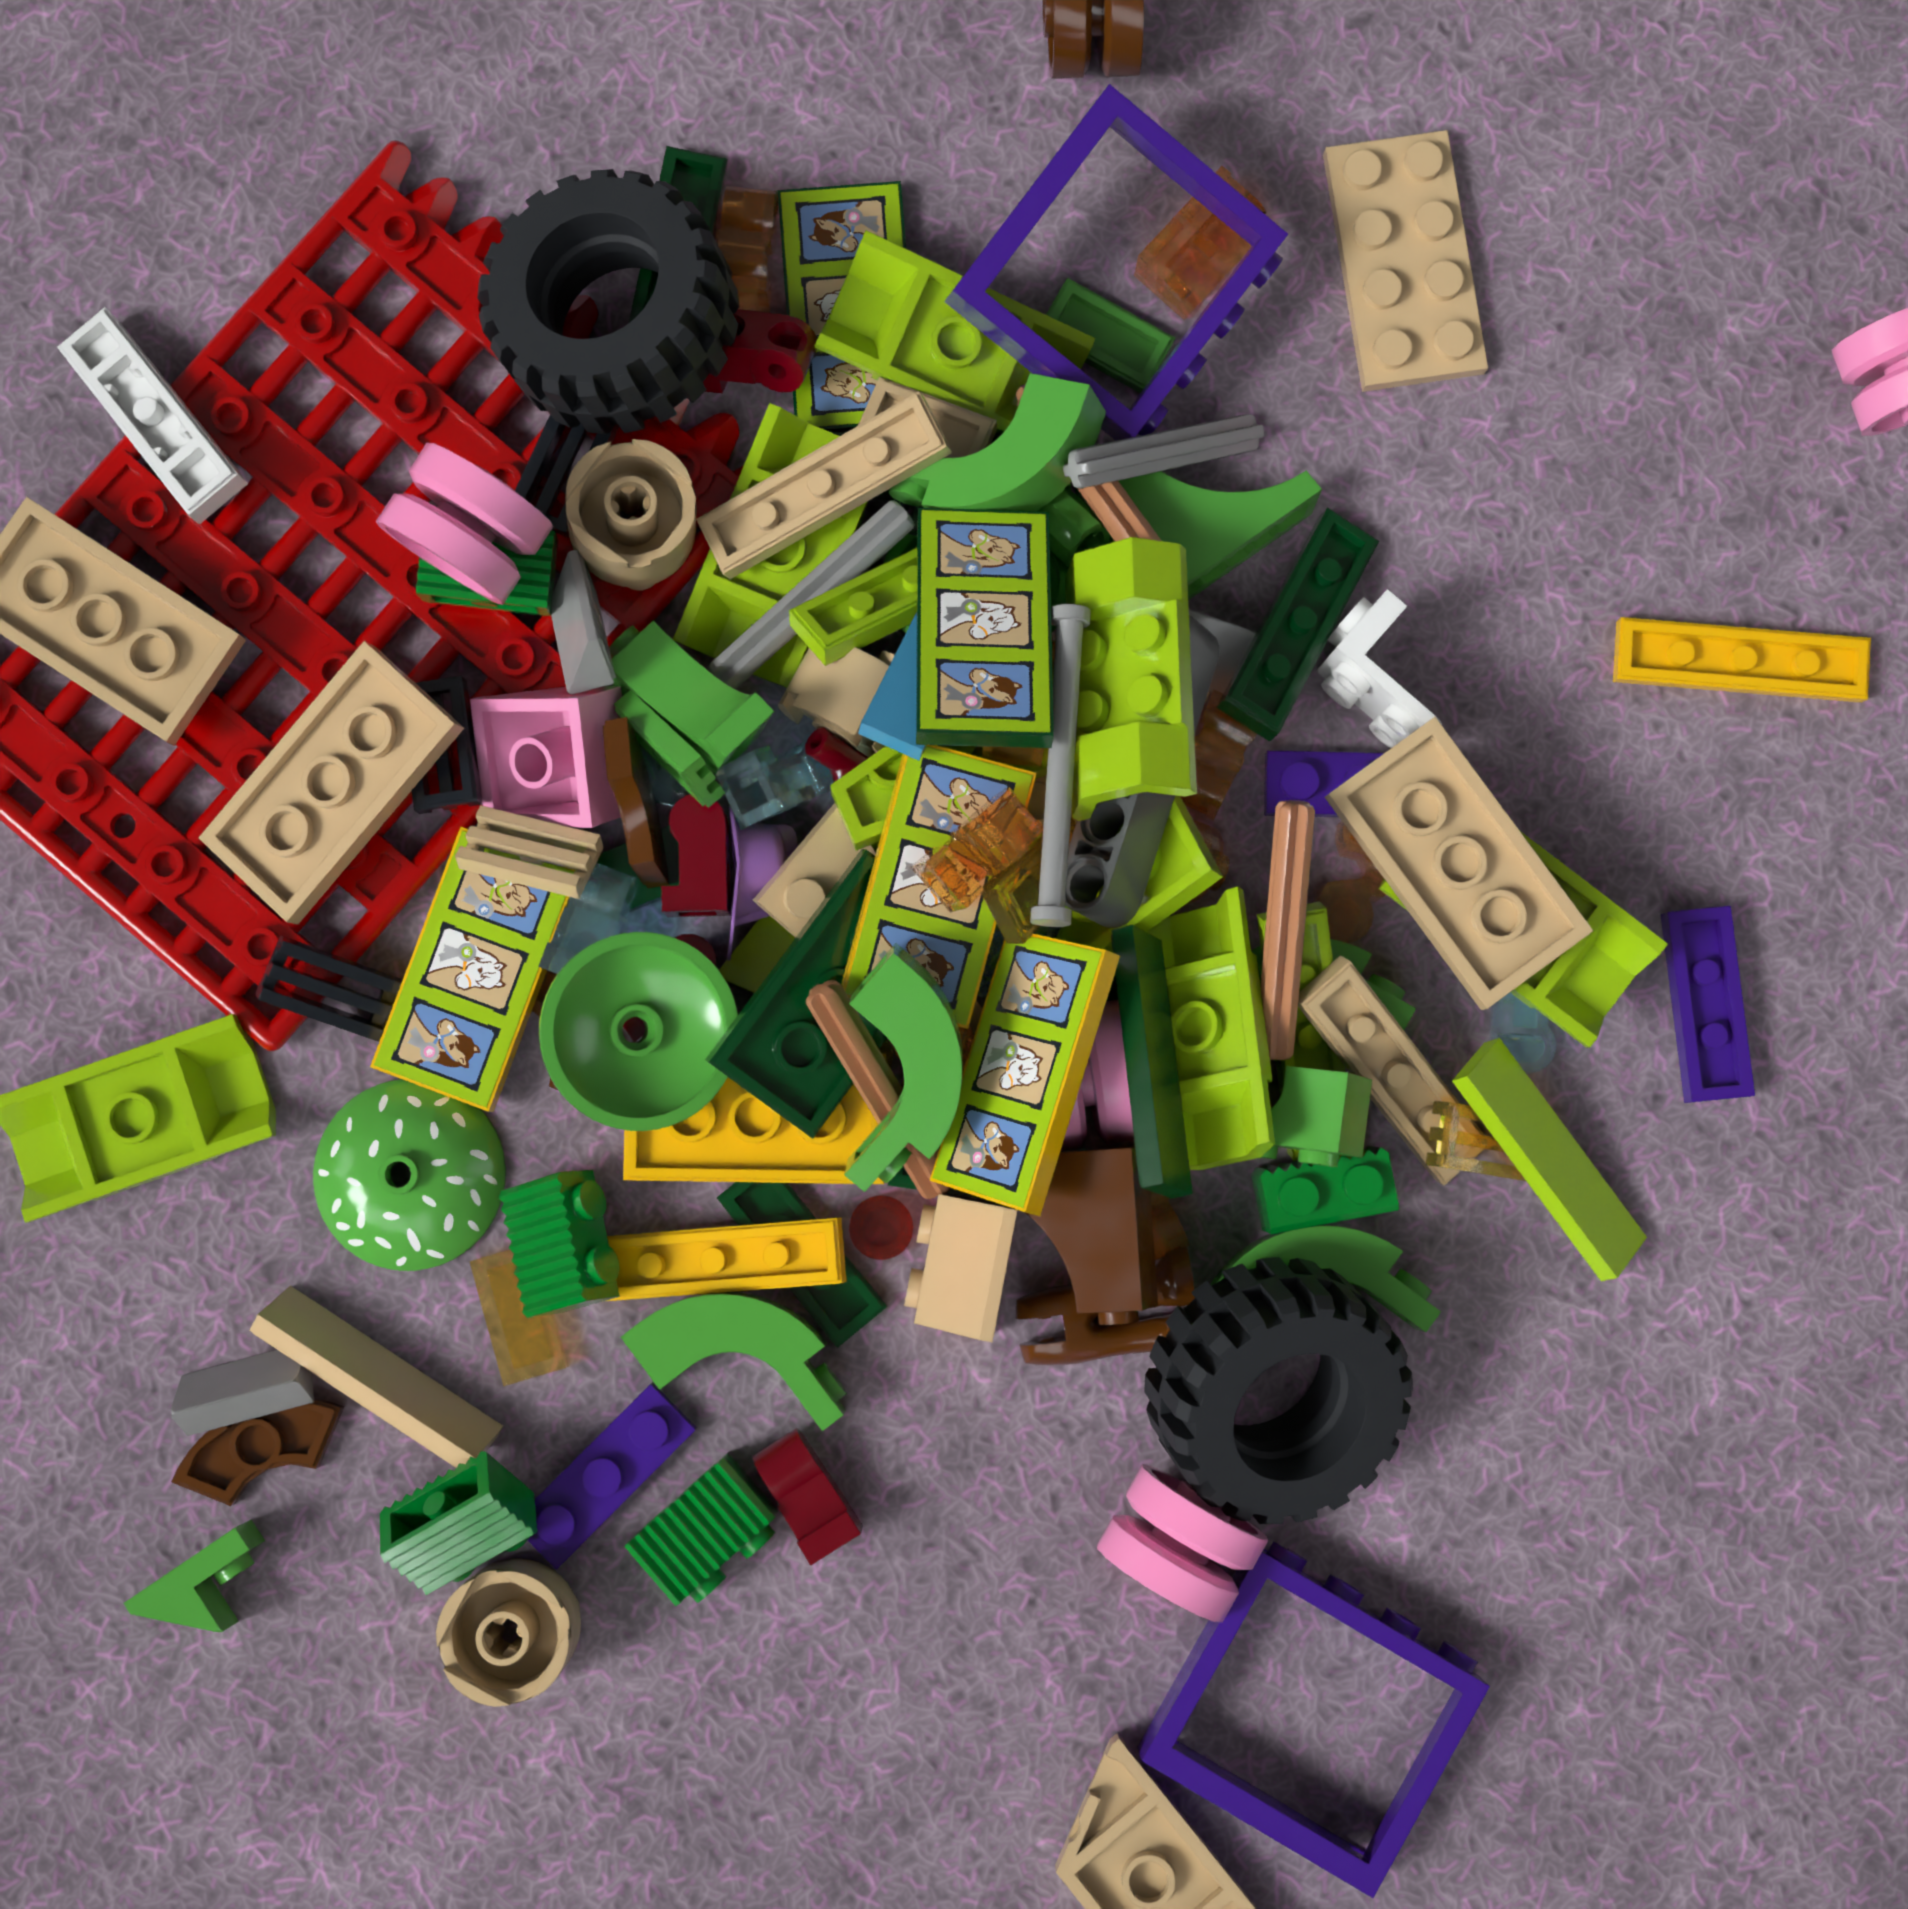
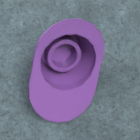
M728 806L735 872L727 960L731 961L734 927L770 916L753 899L794 852L798 844L796 832L792 827L788 825L735 821L733 808Z

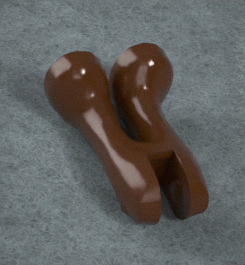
M1187 1247L1175 1248L1166 1252L1156 1264L1158 1306L1156 1307L1187 1306L1195 1299L1191 1293L1194 1290ZM1072 1284L1051 1287L1027 1294L1016 1300L1015 1319L1051 1318V1316H1063L1065 1336H1048L1040 1340L1019 1344L1024 1362L1033 1365H1069L1111 1356L1151 1352L1158 1335L1166 1337L1170 1328L1165 1322L1172 1314L1139 1320L1137 1323L1099 1325L1094 1321L1096 1316H1098V1312L1077 1313Z

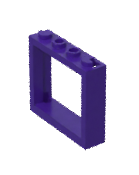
M1109 84L944 302L1031 373L1089 384L1106 411L1101 429L1115 441L1136 437L1137 434L1140 436L1151 434L1168 413V409L1161 402L1175 384L1184 389L1198 374L1207 361L1199 352L1213 333L1222 339L1235 325L1245 310L1238 303V300L1251 283L1260 289L1272 276L1283 260L1275 251L1288 236V233ZM1109 127L1252 246L1129 409L985 292Z
M1273 1541L1268 1551L1263 1549L1252 1570H1236L1232 1578L1238 1588L1239 1594L1223 1623L1208 1620L1137 1749L1144 1763L1359 1891L1374 1898L1490 1686L1473 1672L1478 1661L1446 1641H1443L1438 1651L1416 1639L1421 1630V1627L1388 1607H1386L1381 1617L1359 1605L1364 1597L1362 1592L1332 1574L1329 1575L1325 1584L1321 1583L1302 1571L1307 1563L1306 1559L1289 1548L1286 1549ZM1267 1578L1454 1688L1365 1851L1177 1741Z

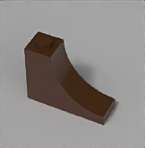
M1122 1148L1060 1152L1041 1216L1024 1213L1032 1218L1047 1234L1063 1259L1074 1290L1077 1313L1098 1312L1100 1325L1139 1322L1138 1311L1158 1306L1151 1191L1140 1186L1136 1149Z

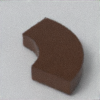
M627 717L606 720L603 726L607 780L618 804L626 838L629 864L647 889L669 885L666 855L657 806L638 740Z
M314 1399L313 1403L209 1430L188 1451L178 1466L171 1482L232 1506L236 1504L249 1482L268 1469L286 1465L317 1469L322 1463L345 1406Z

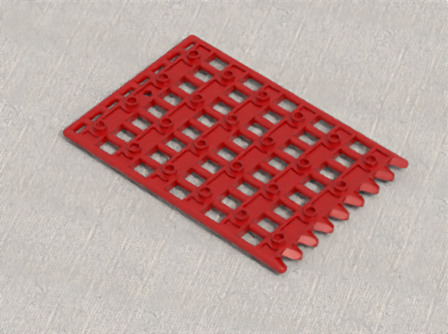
M399 140L389 142L170 385L224 454L252 477L248 484L238 492L213 522L209 523L205 519L201 524H198L188 516L167 487L138 462L142 455L126 435L54 513V515L77 529L91 512L97 509L121 530L116 538L107 546L108 550L128 563L141 549L145 550L168 570L159 583L179 596H182L188 588L215 610L211 615L213 618L232 630L236 628L262 650L261 654L222 698L211 691L175 744L178 747L138 792H135L110 769L146 728L123 714L89 752L64 731L63 728L93 696L92 693L70 680L42 712L16 689L41 660L18 646L0 666V821L226 1016L235 1014L244 1032L268 1051L279 1050L308 1018L282 1008L270 1020L243 997L254 983L259 986L280 935L315 947L299 932L336 889L341 886L368 910L332 950L331 954L357 962L449 857L460 827L469 829L470 825L476 826L478 823L476 813L481 805L470 807L466 804L457 806V809L449 810L452 812L451 816L416 856L410 860L383 836L413 803L411 791L299 924L286 922L258 898L236 873H229L204 851L207 846L199 839V836L358 647L365 641L381 651L413 614L441 637L407 675L415 683L439 679L461 654L488 677L470 699L566 687L560 655L550 646L556 640L551 616H542L529 629L511 612L422 601L416 594L419 556L393 539L378 526L376 520L385 506L362 487L402 441L418 455L426 443L439 445L485 469L515 490L543 431L542 429L520 455L492 433L525 395L510 374L506 376L473 415L469 414L445 393L483 349L498 360L490 348L491 342L482 330L479 313L483 305L477 299L481 275L490 274L483 264L492 242L500 244L504 235L500 231L502 225L499 220L491 216L479 218L453 235H449L444 230L458 199L457 189L449 178L433 179L406 196L399 193V186L411 162L409 148ZM346 232L370 254L334 295L330 297L305 274L339 236ZM391 270L417 293L381 334L377 336L355 318L352 313ZM578 295L565 318L563 336L576 339L589 338L598 318L597 306L590 296ZM438 310L463 331V334L424 376L398 353L435 311ZM263 323L288 346L247 390L223 370L222 367L260 324ZM309 362L335 385L294 430L268 407ZM687 398L674 407L677 415L662 423L659 422L657 417L644 421L645 428L643 430L624 433L619 427L612 445L632 443V439L648 440L672 452L686 467L692 481L696 496L697 519L730 500L743 466L735 471H731L726 466L740 434L738 423L733 415L728 413L715 414L685 432L679 425L690 402ZM356 402L382 425L349 462L340 469L315 446L352 404ZM565 427L553 455L565 443L571 430L570 427ZM587 432L586 435L594 441L597 433ZM542 476L530 502L534 507L548 480L544 476ZM414 482L403 492V494H412L428 503L431 501L415 486ZM561 490L549 513L556 518L559 517L565 504L566 494ZM274 495L299 518L260 562L256 563L231 540L269 497ZM637 509L630 517L640 518L643 516V511ZM697 520L696 527L700 531L696 534L693 548L684 564L671 576L655 583L648 589L632 590L628 587L614 585L600 579L589 571L597 592L600 609L618 623L607 636L609 646L632 625L641 632L652 621H655L703 566L710 547ZM556 533L559 539L556 572L560 574L567 554L573 551L570 538ZM320 534L346 558L304 604L278 580ZM367 574L393 598L351 644L325 620ZM283 668L310 692L275 732L267 738L241 714ZM455 739L450 745V754L456 791L462 790V781ZM435 762L427 772L430 794L440 793ZM199 764L225 788L191 827L183 833L157 809L194 767ZM18 779L45 801L34 815L7 793ZM123 815H131L135 821V830L128 837H118L114 829L115 822ZM65 819L92 842L81 856L54 833ZM112 860L140 883L129 897L101 874ZM159 901L187 924L176 938L148 915ZM206 942L235 965L224 979L196 956ZM290 956L287 957L284 966L338 984L344 977L343 975ZM277 980L275 987L320 1003L326 997Z

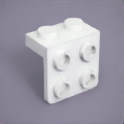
M1387 589L1374 605L1363 597L1343 619L1328 639L1336 648L1316 671L1325 678L1321 684L1323 690L1344 708L1350 709L1354 704L1373 719L1369 725L1372 733L1381 742L1392 748L1436 716L1365 655L1407 607Z

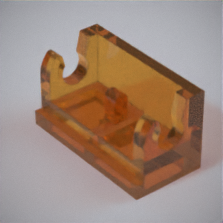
M1221 166L1215 172L1264 214L1267 213L1263 205L1232 178L1231 173L1225 167ZM1192 197L1138 255L1134 276L1185 320L1252 246L1203 206V204Z

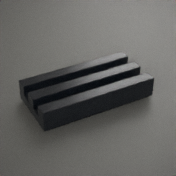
M551 415L515 489L529 503L566 427L556 422ZM581 423L578 427L571 428L535 506L551 521L553 526L551 531H555L569 538L565 504L558 518L549 513L586 436L587 431ZM612 425L611 433L596 434L589 451L596 446L611 442L612 445L619 425Z
M461 675L416 682L444 710L443 693H450L453 718L464 729L456 737L462 790L455 791L449 746L436 761L440 793L430 794L428 775L426 773L412 789L414 811L418 814H426L440 808L452 810L457 809V806L466 804L470 807L483 805L467 680Z
M280 935L255 995L260 1001L379 1042L384 1031L383 1024L386 1018H389L402 980L401 978ZM290 956L382 990L377 999L284 966L287 957ZM277 980L371 1012L369 1019L280 989L275 987Z

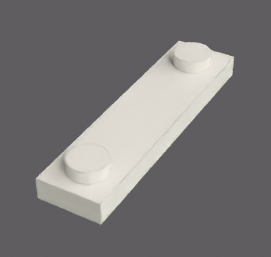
M106 307L57 347L188 516L198 524H201L248 484L118 319Z

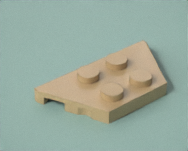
M1116 1733L1110 1738L1055 1864L1056 1873L1085 1909H1258L1119 1734Z

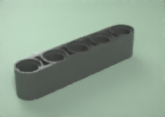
M1189 615L1195 735L1218 662L1220 648L1217 638ZM1142 792L1099 802L1096 804L1090 819L1077 821L1069 845L1066 907L1106 928L1121 927L1136 915L1143 899L1175 795ZM1123 824L1120 832L1116 835L1119 827ZM1104 885L1100 895L1096 898L1099 889Z

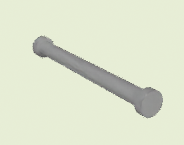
M1060 604L1051 608V624L1057 627L1053 673L1054 737L1052 748H1048L1038 906L1031 908L1030 917L1032 924L1047 927L1070 926L1072 910L1065 908L1082 638L1083 628L1090 625L1091 610L1089 608L1076 604Z

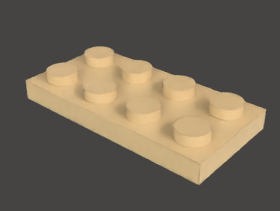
M1448 130L1326 147L1323 159L1362 392L1484 375L1488 369Z
M28 497L24 499L0 534V634L167 743L175 746L246 642V639Z
M364 641L199 836V839L286 922L299 924L462 732L464 727L379 649Z
M1436 717L1429 720L1325 796L1327 802L1481 1010L1491 1007L1593 932L1587 921Z

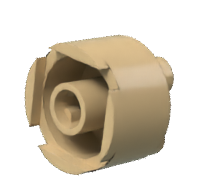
M632 439V443L614 445L608 442L590 450L573 468L566 484L565 512L569 538L573 550H578L579 554L583 556L591 573L614 585L628 587L632 590H645L652 587L655 583L668 578L684 564L693 548L696 537V496L686 467L672 452L648 440ZM637 509L643 511V516L640 518L632 516L627 520L620 517L621 511L629 515L635 513Z
M855 647L843 658L825 666L809 648L778 703V707L796 724L799 725L802 717L806 715L813 720L812 725L816 729L824 727L867 757H871L884 748L885 745L858 734L861 721L895 655L882 651L877 659Z
M513 1558L498 1560L482 1568L451 1595L439 1616L436 1628V1642L445 1666L443 1670L449 1682L467 1698L493 1707L508 1706L539 1695L551 1686L569 1663L577 1648L581 1631L580 1604L562 1576L540 1562ZM507 1619L512 1620L518 1625L516 1633L519 1636L512 1643L506 1642L502 1638L505 1627L502 1624Z

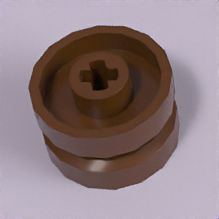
M1042 0L1044 38H1048L1051 79L1084 77L1090 66L1092 37H1097L1099 65L1106 77L1140 75L1143 51L1144 0Z

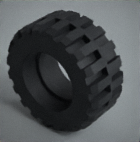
M613 169L591 171V178L579 180L577 175L557 180L559 188L546 195L541 190L537 191L526 199L529 207L522 214L516 216L512 212L500 228L504 235L500 244L492 242L483 264L490 274L481 275L477 299L483 305L479 313L483 333L491 342V350L528 399L540 411H548L556 422L570 428L578 427L581 423L588 433L597 434L611 433L612 425H619L624 433L643 430L645 428L644 421L657 417L659 422L662 423L677 415L674 407L688 398L691 403H694L707 390L703 384L709 374L717 377L728 360L722 347L723 345L731 346L735 342L738 322L733 314L740 307L738 289L731 278L733 273L701 213L692 202L684 200L678 189L667 182L656 181L654 184L649 174L632 170L625 171L623 178H618ZM626 268H643L658 272L656 287L649 302L640 314L626 326L598 338L576 339L563 336L565 318L572 303L590 283L605 274Z
M1280 1257L1256 1260V1268L1248 1270L1243 1264H1239L1222 1271L1224 1279L1212 1286L1208 1281H1205L1191 1292L1195 1299L1185 1309L1179 1305L1165 1322L1170 1328L1166 1337L1158 1335L1149 1357L1156 1368H1148L1145 1374L1144 1393L1149 1399L1146 1411L1150 1424L1159 1436L1158 1440L1186 1481L1190 1483L1197 1495L1210 1507H1222L1221 1510L1226 1516L1240 1521H1250L1253 1516L1258 1524H1283L1284 1517L1291 1516L1295 1522L1318 1517V1509L1329 1506L1332 1510H1335L1349 1502L1350 1499L1347 1495L1360 1484L1366 1489L1378 1477L1375 1469L1383 1459L1390 1462L1396 1452L1400 1441L1395 1435L1398 1429L1406 1430L1411 1405L1404 1399L1411 1397L1413 1391L1412 1371L1406 1366L1408 1354L1402 1341L1391 1330L1388 1322L1356 1288L1331 1268L1321 1269L1314 1261L1301 1258L1290 1259L1287 1266ZM1320 1354L1319 1367L1313 1383L1306 1394L1291 1409L1267 1422L1253 1425L1234 1424L1235 1414L1243 1395L1264 1371L1280 1361L1294 1356Z

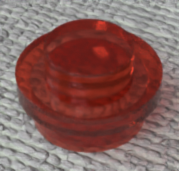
M884 1195L873 1196L861 1202L852 1213L849 1223L850 1237L854 1246L863 1255L876 1260L890 1259L902 1253L909 1245L913 1235V1220L909 1210L899 1200Z

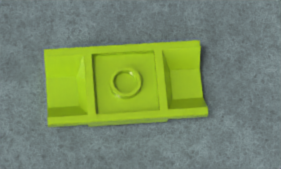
M867 230L865 231L832 311L816 341L815 348L871 373V378L877 381L881 377L997 420L996 432L1000 434L1004 433L1013 420L1018 409L1016 392L1020 386L1026 384L1031 373L944 302L961 280L962 275ZM990 288L986 289L985 292L1081 370L1096 338Z
M769 403L730 499L840 436L809 424L785 409ZM869 501L732 579L722 574L710 549L673 640L709 657L717 658L859 529ZM796 634L755 671L753 675L787 688L802 662L808 646Z
M1129 537L1075 553L1065 576L1066 604H1076L1089 608L1091 610L1090 625L1083 628L1072 818L1077 821L1090 819L1097 803L1142 792L1183 797L1197 794L1186 548L1178 543Z
M1521 832L1587 921L1593 932L1510 993L1530 1008L1538 1010L1583 1046L1590 1048L1599 1036L1604 1017L1634 977L1657 958L1668 943ZM1383 879L1378 889L1406 909L1386 880Z
M1234 887L1225 890L1215 905L1169 916L1147 932L1162 940L1190 1170H1204L1261 1158L1275 1145L1268 1083L1272 1082L1257 955L1251 952L1243 889Z
M231 1014L0 1095V1126L10 1137L25 1184L21 1212L25 1223H30L275 1137L276 1109L254 1042L242 1029L237 1016Z

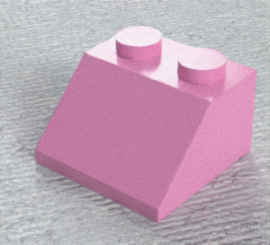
M602 686L578 694H569L566 687L470 699L483 806L567 827L593 828L620 818L615 795L607 780L603 726L606 720L619 718L614 710L616 709L614 703L622 697L621 686Z

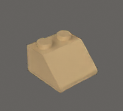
M941 1194L938 1195L936 1206L923 1204L916 1242L929 1245L924 1270L911 1268L904 1304L906 1307L917 1309L914 1324L993 1343L1017 1215L1016 1209Z

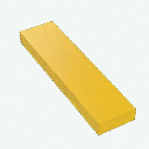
M1620 617L1616 621L1613 682L1862 703L1868 700L1871 638Z
M842 1217L607 1236L609 1246L615 1251L620 1266L619 1275L616 1279L620 1297L607 1301L840 1284L846 1282Z

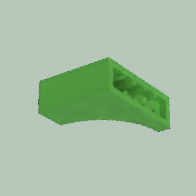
M1307 470L1281 484L1247 492H1223L1203 489L1181 482L1162 471L1119 480V483L1159 538L1164 542L1178 543L1186 548L1188 600L1310 516L1322 491L1321 487ZM1076 488V493H1075V494H1076L1087 506H1089L1088 503L1086 502V500H1085V499L1083 498V496L1081 495V493H1080V492L1078 491V489ZM1110 536V543L1115 542Z
M654 621L641 632L632 625L609 646L616 676L613 679V685L621 686L623 695L630 690L633 691L702 756L706 763L705 766L713 773L715 778L719 777L757 740L774 713L772 708L756 692L750 695L742 693L711 674L686 653Z

